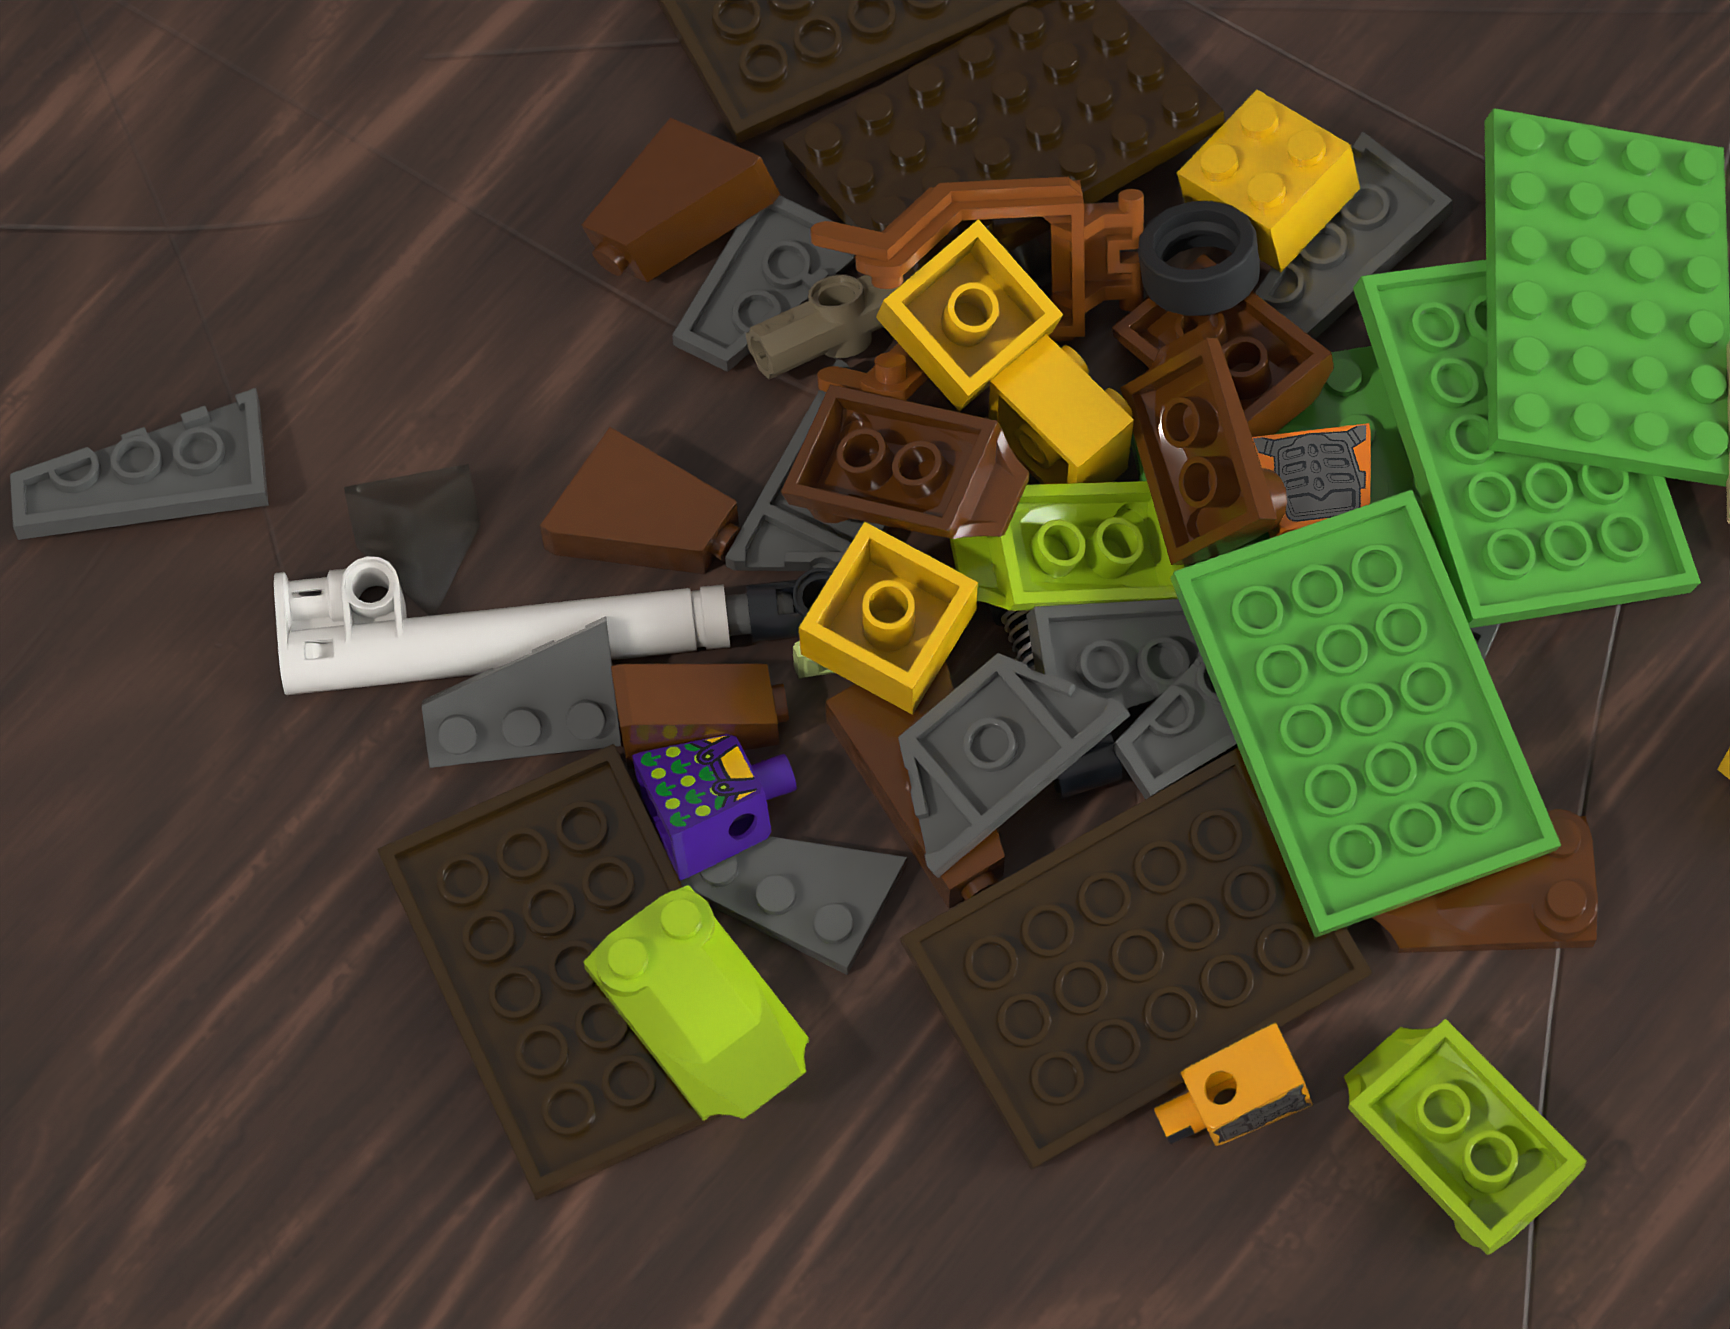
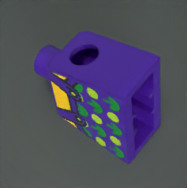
M729 734L632 755L641 801L680 880L689 878L766 840L772 832L767 800L797 790L794 773L785 754L751 765L737 737Z

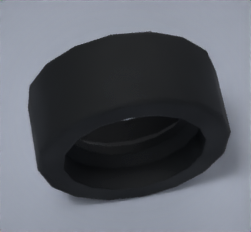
M1194 201L1168 208L1151 219L1139 237L1138 256L1143 286L1150 299L1166 311L1185 316L1218 313L1234 307L1248 297L1259 281L1260 260L1256 231L1248 216L1231 205L1215 201ZM1213 246L1233 253L1220 264L1205 269L1184 270L1166 264L1168 260L1178 253L1195 247Z

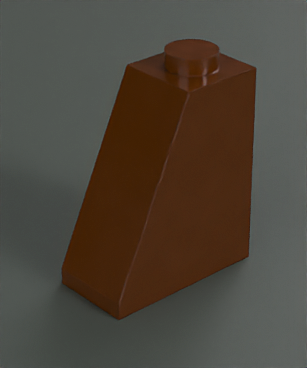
M670 117L581 226L595 248L592 251L593 257L603 268L617 276L625 272L645 282H649L773 204L780 196V192L759 155Z
M609 427L540 524L544 549L557 556L705 574L716 558L721 561L725 560L741 528L738 527L737 501L612 427Z
M621 664L611 666L628 769L635 768L632 757L634 754L726 734L737 737L743 750L779 745L778 723L789 721L783 683L771 685L768 664Z

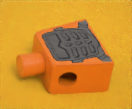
M1369 423L1252 437L1261 467L1273 470L1281 477L1286 488V512L1280 524L1268 532L1270 538L1370 504L1371 430Z

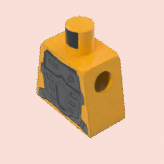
M1274 1023L1184 1069L1181 1075L1189 1092L1153 1109L1170 1145L1207 1128L1215 1146H1218L1304 1110L1313 1104L1300 1071L1277 1024ZM1232 1090L1236 1092L1234 1098L1226 1104L1219 1105L1213 1103L1214 1098L1222 1091Z

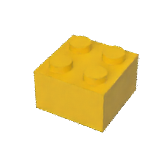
M1256 90L1177 172L1185 203L1215 201L1231 205L1248 216L1256 231L1259 259L1279 272H1282L1360 189L1352 147L1349 143L1259 90Z
M978 219L886 297L881 304L876 318L960 412L990 386V381L1045 334L1050 335L1063 314Z
M1047 334L1041 337L990 381L988 419L999 422L1013 453L1040 484L1113 482L1128 469L1134 423L1132 410L1118 392L1111 388H1107L1104 391L1088 375L1089 370L1086 363L1074 349L1067 345L1060 348Z
M864 522L799 626L801 655L913 715L977 610L978 582Z

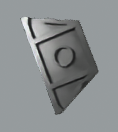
M839 359L833 365L850 369L846 362ZM819 390L728 551L725 557L726 567L736 571H809L815 568L835 570L861 526L866 522L849 518L836 524L823 523L815 519L808 509L789 505L781 493L826 392ZM866 522V523H868V524H870V525H872V526H874V527L880 529L881 531H883V532H885V533L887 532V530H888L889 527H890V526H885V525H880V524H875V523Z
M997 653L900 735L898 739L904 766L908 770L912 802L915 815L919 819L926 854H924L926 864L932 873L939 878L1127 719L1130 714L1124 705L1112 698L1107 700L1077 688L1072 682L1052 674H1042L1032 670L1022 662Z

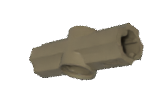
M835 275L816 282L809 290V301L750 327L749 332L745 333L748 349L754 357L759 371L770 380L822 355L833 358H848L860 354L872 343V332L884 327L877 320L876 316L883 300L897 288H877L872 285L871 276L868 275L857 279L847 275Z

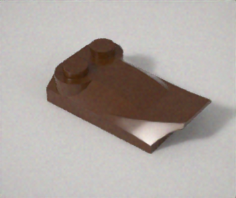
M1202 254L1184 270L1205 269L1217 264ZM1252 291L1248 297L1230 309L1211 315L1185 316L1166 311L1148 296L1142 304L1125 314L1112 327L1114 338L1150 368L1160 348L1211 320L1252 437L1276 434L1310 406L1321 394L1325 382L1334 369L1332 353Z
M1211 320L1160 348L1153 364L1145 374L1120 387L1122 396L1133 413V434L1171 565H1189L1229 553L1273 530L1280 524L1287 506L1286 488L1281 477L1273 470L1261 467L1227 362Z
M830 384L781 493L789 505L808 509L815 519L823 523L836 524L852 518L951 539L977 536L1001 537L1005 535L1029 481V471L1013 453L999 422L996 420Z
M1562 809L1547 811L1561 843V846L1556 851L1372 918L1382 924L1397 943L1398 953L1593 948L1597 941L1598 897L1593 841L1586 816H1578L1571 811Z

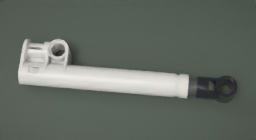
M367 556L357 559L346 569L329 570L327 577L289 581L285 572H279L274 574V597L279 665L283 689L286 695L478 675L491 668L497 669L532 653L533 649L554 640L556 642L585 629V625L605 616L607 617L612 660L697 651V648L706 647L707 650L730 648L729 636L751 634L752 642L799 637V626L809 612L806 605L819 596L834 570L815 568L805 572L797 580L746 585L747 593L725 595L724 584L703 586L700 587V590L691 591L690 588L415 618H407L406 604L396 570L388 561L380 557ZM383 586L389 589L384 598L374 603H366L358 599L361 593L369 587Z

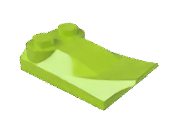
M1147 481L1026 485L1004 536L950 538L956 571L978 582L977 601L992 604L1006 610H1032L1034 606L1178 599L1170 578L1174 571L1185 568L1184 565H1171Z
M690 885L671 891L655 900L610 933L583 962L588 974L703 1121L711 1115L718 1114L745 1119L807 1072L804 1056L806 1044L809 1043L808 1036L714 917L708 902L695 893Z
M1446 1018L1438 1026L1426 1029L1399 1027L1344 1076L1350 1097L1348 1109L1454 1220L1455 1228L1462 1239L1474 1247L1481 1248L1487 1255L1513 1239L1554 1202L1585 1168L1587 1161Z

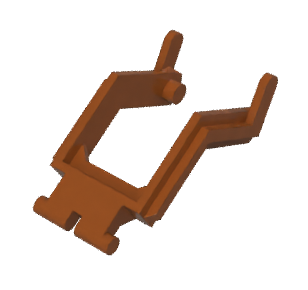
M1069 177L939 183L935 187H930L882 232L832 221L819 222L810 228L811 243L813 245L856 255V270L871 276L873 286L880 289H893L903 284V275L962 220L1043 217L1050 223L1051 297L1049 299L1063 314L1054 331L1048 335L1053 341H1070L1075 337H1084L1085 313L1104 300H1119V307L1125 311H1133L1144 302V286L1138 252H1120V250L1138 249L1139 237L1144 230V194L1136 189L1121 191L1119 193V202L1084 204L1080 180L1073 181ZM899 343L889 352L878 355L875 358V366L867 373L838 366L826 367L817 373L818 388L824 392H827L831 384L904 401L929 378Z

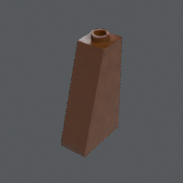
M945 661L913 715L854 684L826 700V722L947 907L951 908L959 902L966 901L998 883V879L1004 875L1005 855L997 829H995L939 878L932 873L926 864L924 855L926 854L919 819L915 815L910 793L912 787L908 770L904 766L898 737L954 690Z

